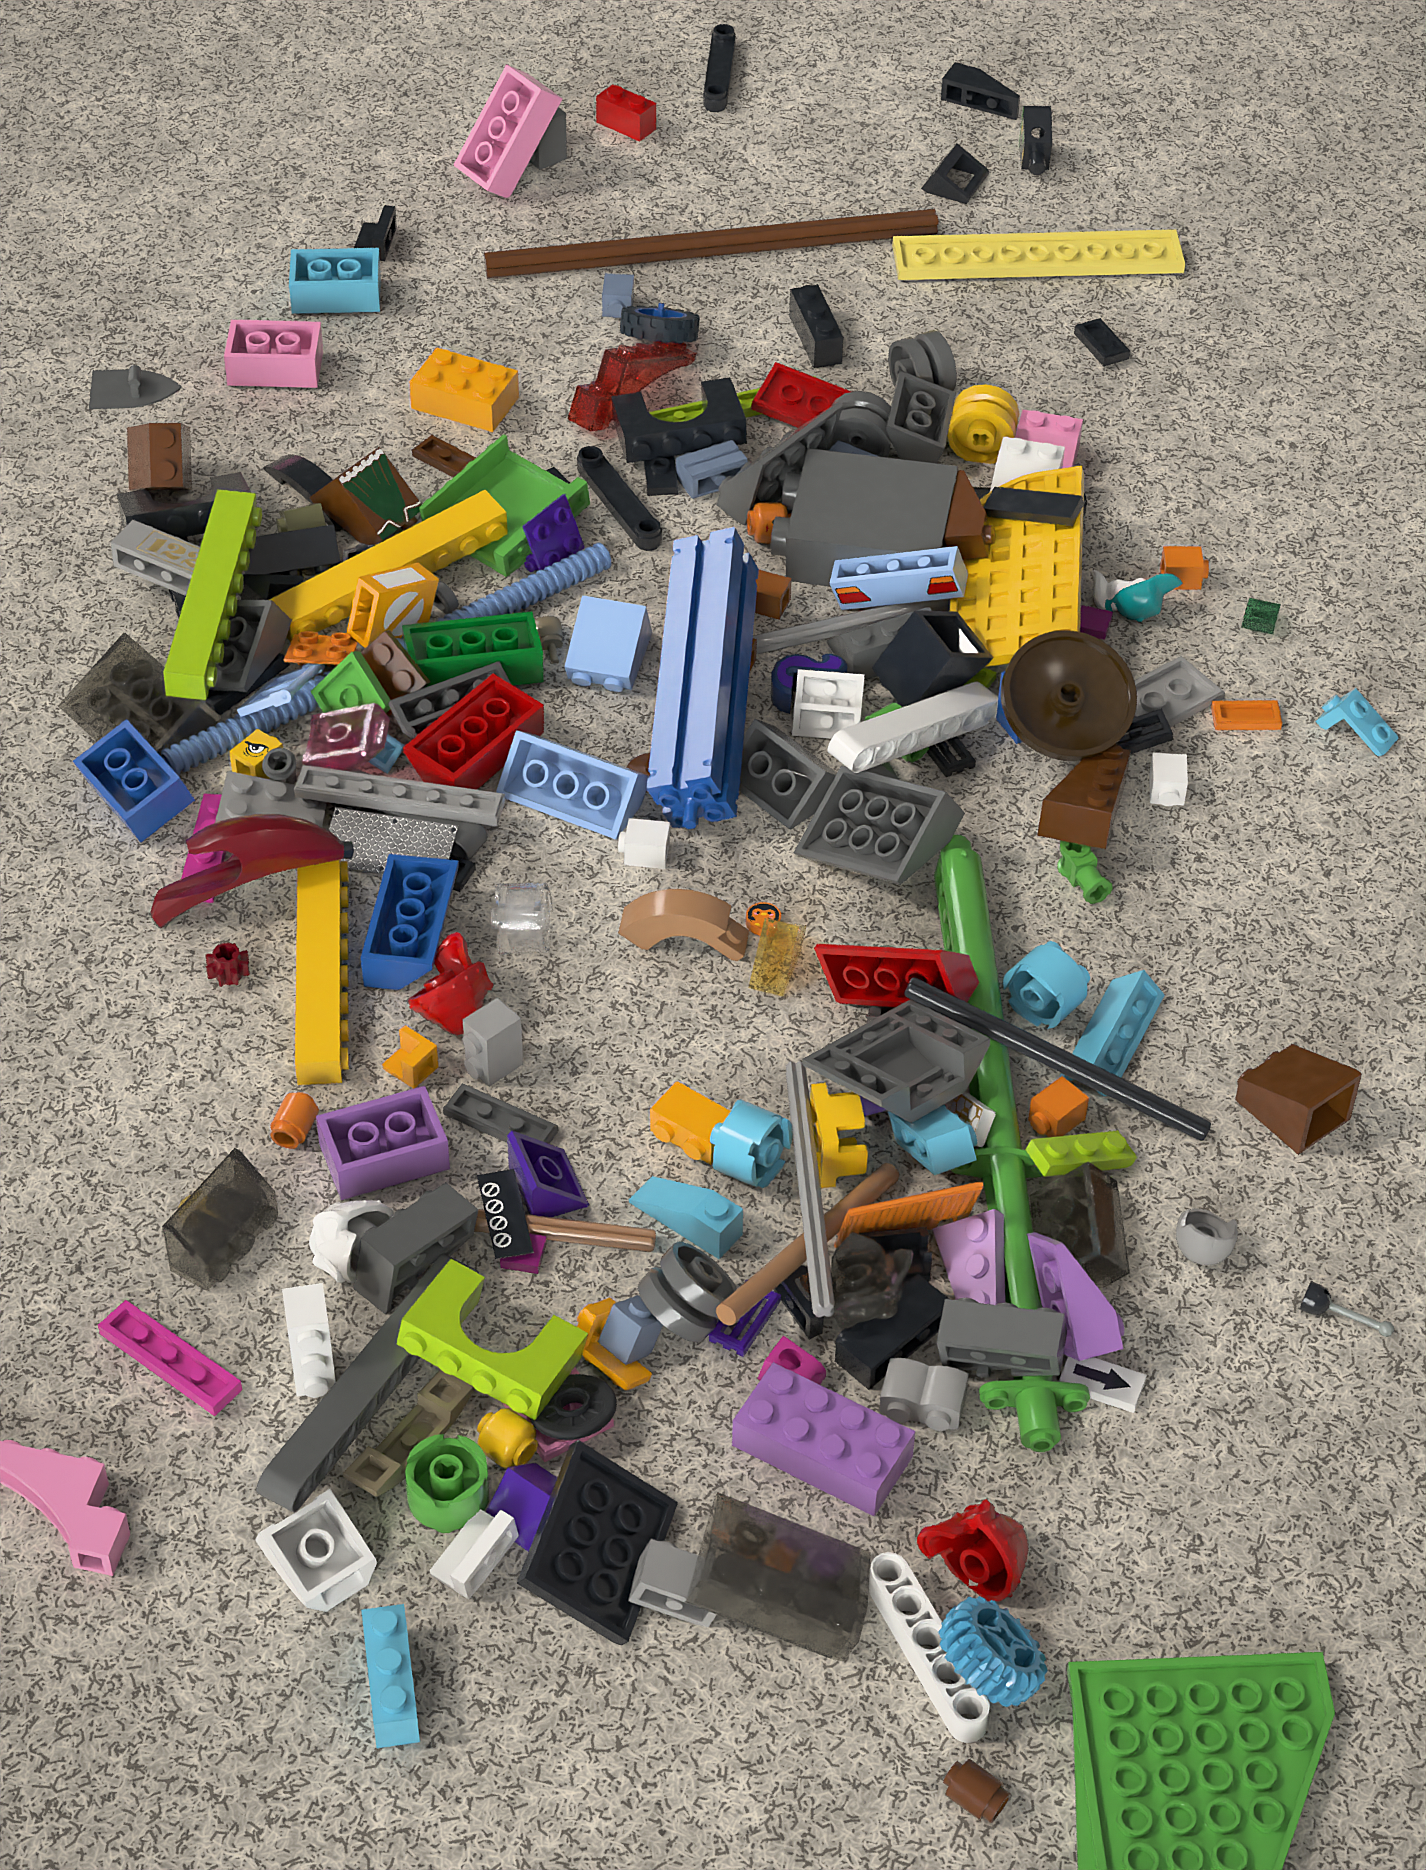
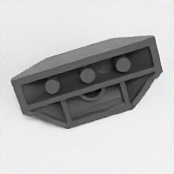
M498 661L390 700L388 704L403 733L413 739L493 673L508 683L510 681Z

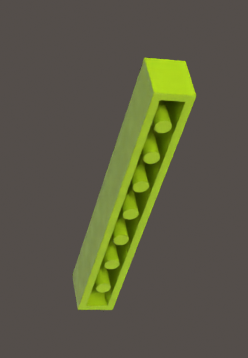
M217 489L163 671L166 696L206 700L210 687H215L216 664L222 663L224 655L223 639H229L231 627L229 618L230 616L234 617L236 614L237 597L235 596L236 593H242V572L248 571L250 562L248 550L249 548L254 549L256 541L255 526L260 527L262 521V508L257 507L256 493Z

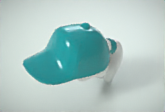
M1097 570L1091 571L1094 579L1093 597L1095 606L1112 612L1118 611L1127 619L1137 620L1138 622L1158 615L1162 610L1164 595L1182 585V581L1177 576L1168 573L1156 575L1148 580L1138 578L1134 581L1116 579L1108 583L1102 573Z

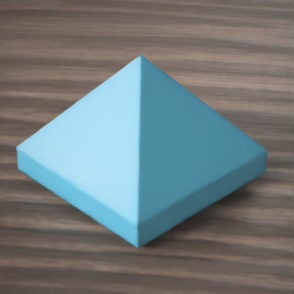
M377 727L359 754V757L388 774L405 745Z

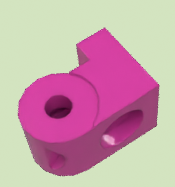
M782 1336L765 1359L757 1379H762L773 1362L819 1385L826 1378V1370L815 1357L785 1336Z

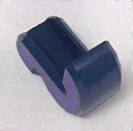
M801 654L784 656L775 663L771 672L770 693L773 705L781 712L791 713L793 692H796L798 669L847 673L846 661L834 654L822 655V662Z

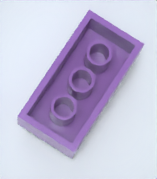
M774 1362L733 1419L732 1446L872 1516L876 1515L912 1459L915 1440L914 1430Z

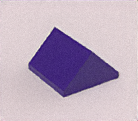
M513 1130L507 1135L509 1169H514L520 1194L530 1215L555 1217L589 1206L564 1149Z
M537 1463L508 1467L486 1510V1513L493 1517L500 1510L513 1517L519 1535L514 1542L528 1552L557 1477Z

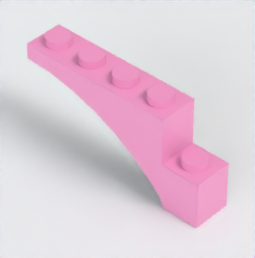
M12 1440L0 1441V1483L22 1495L38 1508L58 1529L68 1544L73 1567L113 1576L129 1539L130 1530L126 1513H122L110 1506L99 1508L109 1485L104 1463H100L91 1457L77 1458L63 1455L49 1448L40 1450L26 1447Z

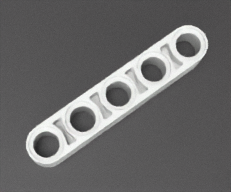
M892 1552L879 1554L873 1559L870 1570L869 1592L951 1735L964 1743L977 1742L984 1736L987 1728L990 1704L986 1695L979 1696L974 1687L970 1684L965 1685V1679L960 1674L955 1673L954 1665L945 1659L947 1652L939 1644L942 1639L938 1633L942 1627V1621L905 1559ZM886 1577H887V1578H892V1579H894L895 1581L889 1582V1581H885V1580H883V1579H881V1578H886ZM902 1611H911V1612H913V1613H915V1614H914V1615H905V1614H903V1613H901V1612H902ZM921 1645H931L935 1649H924ZM942 1679H951V1680L955 1681L956 1683H954V1684H945V1683L941 1682L940 1680H942ZM961 1714H972L976 1719H965Z

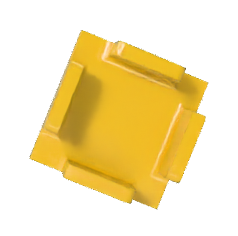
M826 1083L811 1084L810 1105L820 1187H836L837 1177L865 1174L867 1171V1146L858 1145L854 1137L838 1139L837 1135L838 1131L865 1127L860 1096L854 1092L828 1094Z

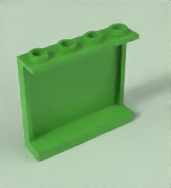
M503 434L477 458L469 462L454 478L447 481L431 498L425 500L423 505L419 507L421 519L424 521L486 490L507 512L508 534L476 550L470 556L507 577L525 563L526 557L529 554H533L522 527L562 494H566L574 518L590 505L588 484L585 480L577 477L570 484L564 482L510 451L507 436Z

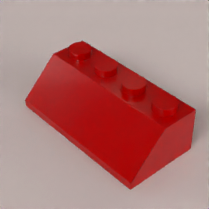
M493 673L403 747V752L423 782L477 790L505 766L516 730L532 733L537 736H541L544 733V704Z
M816 944L814 947L835 1001L840 1004L897 1007L910 1000L904 993L909 981L913 977L921 979L968 1002L979 984L971 959L967 954L932 949Z

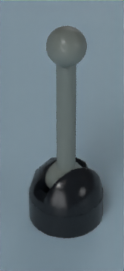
M1310 1281L1299 1310L1313 1315H1320L1327 1310H1332L1377 1329L1384 1337H1389L1393 1334L1394 1326L1391 1322H1378L1333 1303L1328 1289Z

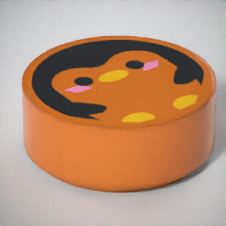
M760 902L753 904L746 912V927L756 935L768 936L774 934L781 926V912L771 903Z

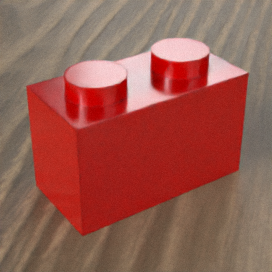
M612 84L596 96V123L640 142L656 130V102L623 89L621 86Z

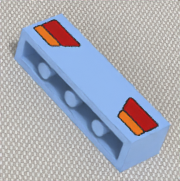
M955 546L835 560L829 584L841 610L964 597L968 572L959 549Z

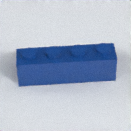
M396 854L388 855L361 954L364 987L400 990L433 970L459 867L458 860Z

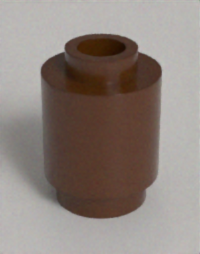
M968 1759L964 1764L956 1761L943 1780V1783L948 1786L945 1796L978 1820L985 1818L990 1823H993L1011 1797V1793L1004 1789L1005 1783L971 1759Z

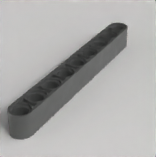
M442 1254L267 1465L257 1483V1494L293 1513L300 1509L421 1358L410 1354L396 1344L401 1320L450 1259L479 1273L478 1270L446 1254Z

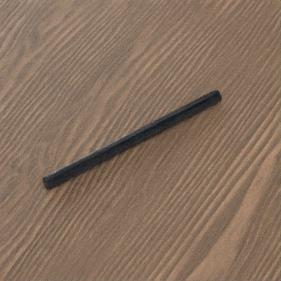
M913 977L906 987L904 995L907 998L1199 1141H1203L1211 1128L1209 1120L921 979Z

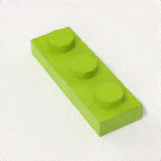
M1119 1131L1031 1139L1025 1149L1044 1177L1122 1169L1132 1166L1137 1159L1136 1154Z

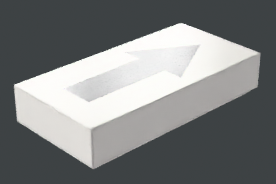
M1068 1356L1059 1382L1086 1385L1089 1389L1090 1399L1134 1413L1147 1375L1094 1357L1078 1361Z

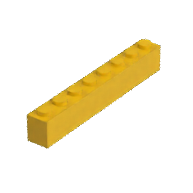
M483 490L273 597L270 600L292 619L286 638L291 642L294 634H299L303 631L317 633L349 617L360 576L415 563L421 564L433 573L466 555L474 553L487 544L499 540L508 534L507 512L486 490Z
M341 859L297 868L295 1069L297 1085L342 1083V1070H349L348 1047L342 1048V1042H349L348 1020H342V1014H349L348 992H342V987H349L348 965H342V960H349L348 939H342V934H349L348 912H342V908H349L348 886L342 887V882H349L348 861H341Z

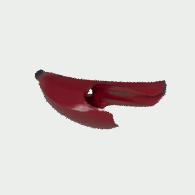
M252 814L222 820L199 830L186 840L189 854L227 851L233 853L232 856L221 864L197 872L159 889L155 895L150 916L154 924L161 929L195 905L253 880L290 869L340 859H352L354 845L352 841H341L329 830L306 819L281 814Z

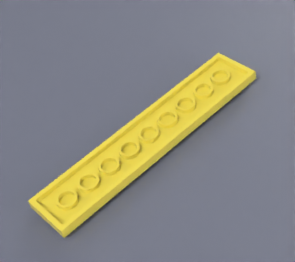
M1176 229L893 236L892 244L898 280L1184 273L1185 260Z

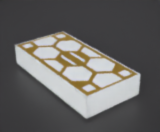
M964 1092L952 1100L949 1111L953 1114L956 1113L964 1123L972 1126L977 1137V1146L983 1147L996 1114L979 1100Z

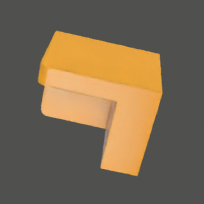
M404 1025L399 1030L400 1049L389 1057L382 1066L385 1071L415 1089L439 1067L437 1045Z

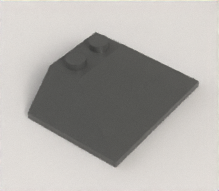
M910 999L803 1058V1066L913 1123L967 1090L990 1046V1038Z

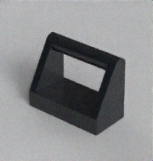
M956 143L921 189L932 195L967 204L988 176L989 170ZM951 169L974 175L964 190L946 176Z

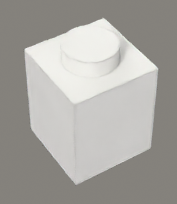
M1153 753L1149 773L1150 803L1162 804L1164 806L1184 805L1188 785L1187 755Z
M629 818L626 832H620L618 852L624 853V865L665 869L670 846V822Z

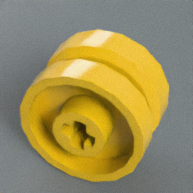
M973 385L963 390L955 399L947 435L949 445L956 455L966 461L987 464L996 463L1003 437L1015 438L1020 415L1017 402L1010 393L992 385Z

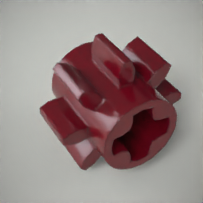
M236 943L218 944L213 949L212 954L208 953L205 955L207 978H216L220 987L231 984L237 986L242 976L250 975L248 951L243 950L240 952Z

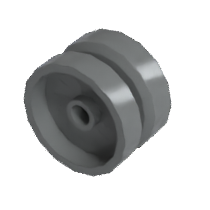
M931 330L915 336V338L907 337L891 344L888 353V364L894 387L899 372L903 371L954 391L957 381L956 363L947 340L940 332Z
M854 391L845 393L837 398L833 405L840 402L843 404V409L829 450L839 440L878 457L887 458L890 452L891 441L885 429L891 406L882 397L871 392Z
M679 1241L674 1243L661 1257V1267L651 1268L639 1281L637 1289L641 1300L661 1324L677 1336L690 1342L699 1343L704 1341L716 1327V1317L718 1318L716 1314L717 1306L736 1291L737 1288L729 1275L716 1261L691 1244Z

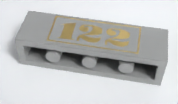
M132 520L111 541L114 567L186 596L200 550L199 546L135 520Z

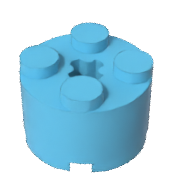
M1048 941L1045 945L1035 947L1005 974L1003 987L1004 990L1009 988L1012 997L1008 1001L1018 1015L1037 1027L1041 1023L1049 1025L1047 1028L1049 1029L1056 1027L1085 1000L1090 974L1085 967L1077 965L1068 954L1063 952L1056 942Z
M741 1099L737 1100L725 1121L717 1123L711 1132L710 1142L715 1145L713 1169L748 1185L761 1188L767 1187L784 1166L785 1161L780 1159L784 1147L787 1149L791 1147L793 1137L791 1122L759 1106Z

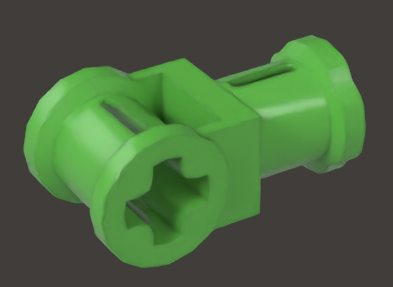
M1060 841L1059 850L1062 858H1060L1057 864L1058 872L1066 877L1073 887L1080 886L1086 902L1095 904L1103 901L1111 893L1113 886L1110 880L1102 877L1097 870L1098 859L1091 851V846Z

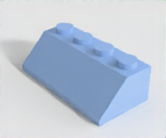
M516 730L496 793L505 794V799L617 840L620 832L628 825V819L633 818L642 805L647 790V778L650 776L535 734Z

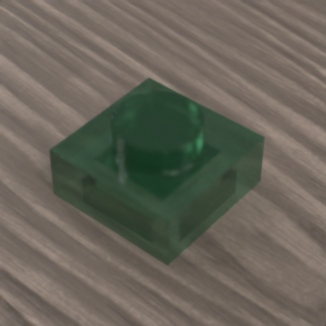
M1249 598L1241 628L1273 634L1281 604Z

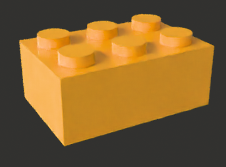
M436 348L409 381L411 409L490 432H494L519 398L518 370Z

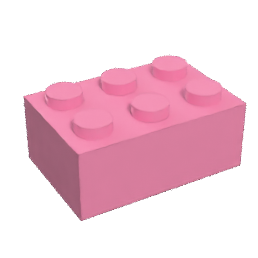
M231 320L224 353L227 386L318 388L323 357L321 322Z

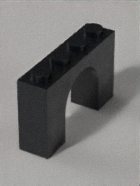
M731 377L701 382L702 408L704 412L693 419L681 422H668L653 417L646 408L641 392L611 396L613 422L626 463L692 453L733 440L736 445L747 444L746 417Z
M238 472L210 477L212 493L188 502H157L152 499L148 489L117 494L123 528L132 520H135L174 537L184 538L205 533L217 489L251 493L242 473Z

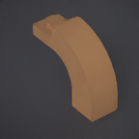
M664 889L642 895L625 906L618 934L644 950L650 949L665 938L673 936L692 937L707 943L729 959L739 961L745 956L749 930L729 917L731 905L717 897L694 890Z

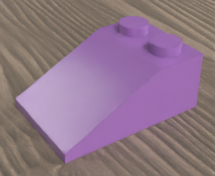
M1036 1232L1027 1234L1042 1307L1051 1308L1058 1313H1065L1067 1337L1064 1354L1075 1360L1082 1361L1123 1349L1121 1336L1124 1335V1325L1120 1315L1116 1313V1310L1062 1242Z

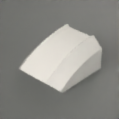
M331 1489L323 1492L313 1502L278 1524H272L262 1530L256 1538L257 1544L272 1566L305 1607L327 1612L366 1587L377 1564L376 1558Z

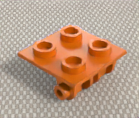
M303 631L299 634H294L284 662L298 663L299 666L305 663L327 664V667H331V664H334V667H336L351 652L356 651L358 642L348 633H334L329 636L318 635L313 631Z

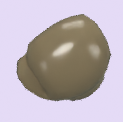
M555 616L539 617L535 619L542 649L549 651L551 664L559 663L556 648H562L563 646L561 621Z

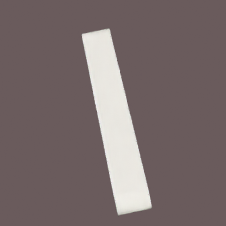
M979 682L967 684L843 728L831 739L828 745V753L854 773H859L987 725L989 719L992 717L996 718L998 696Z

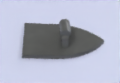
M132 365L129 369L93 370L89 410L124 409L150 405L168 398L179 391L182 386L162 374L141 370L137 365Z

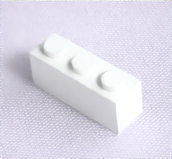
M323 1283L282 1289L297 1397L305 1395L312 1398L321 1397L336 1383Z

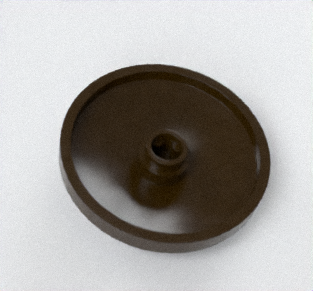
M1060 630L1044 633L1029 640L1014 654L1002 679L1001 703L1010 727L1021 741L1031 749L1052 759L1081 761L1083 758L1102 755L1106 750L1116 746L1123 738L1135 716L1137 690L1128 665L1111 646L1086 633Z

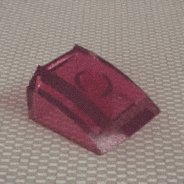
M376 703L312 715L311 729L302 764L342 771L359 768L385 748L390 722L389 717Z

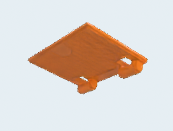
M975 1182L850 1208L837 1234L834 1247L837 1249L849 1247L850 1234L918 1227H927V1230H932L938 1226L941 1220L952 1218L953 1222L968 1218L984 1186L983 1182Z

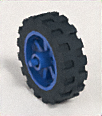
M659 303L658 307L627 306L621 310L620 333L628 337H635L636 339L655 341V345H661V341L667 343L693 342L698 339L700 317L698 314L690 311L684 312L681 309L664 307L665 303Z

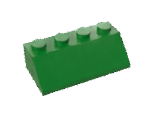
M532 611L402 625L405 650L431 681L426 687L498 661L513 686L544 682L543 649Z

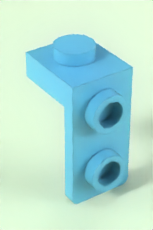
M1356 688L1341 698L1337 694L1331 697L1321 707L1324 713L1315 721L1321 728L1327 730L1342 719H1345L1377 756L1384 755L1398 740L1397 734Z

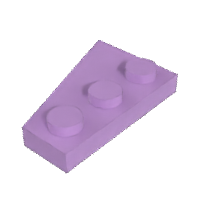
M992 1209L933 1228L955 1299L970 1298L979 1303L992 1305L1005 1303L1004 1214L996 1209Z

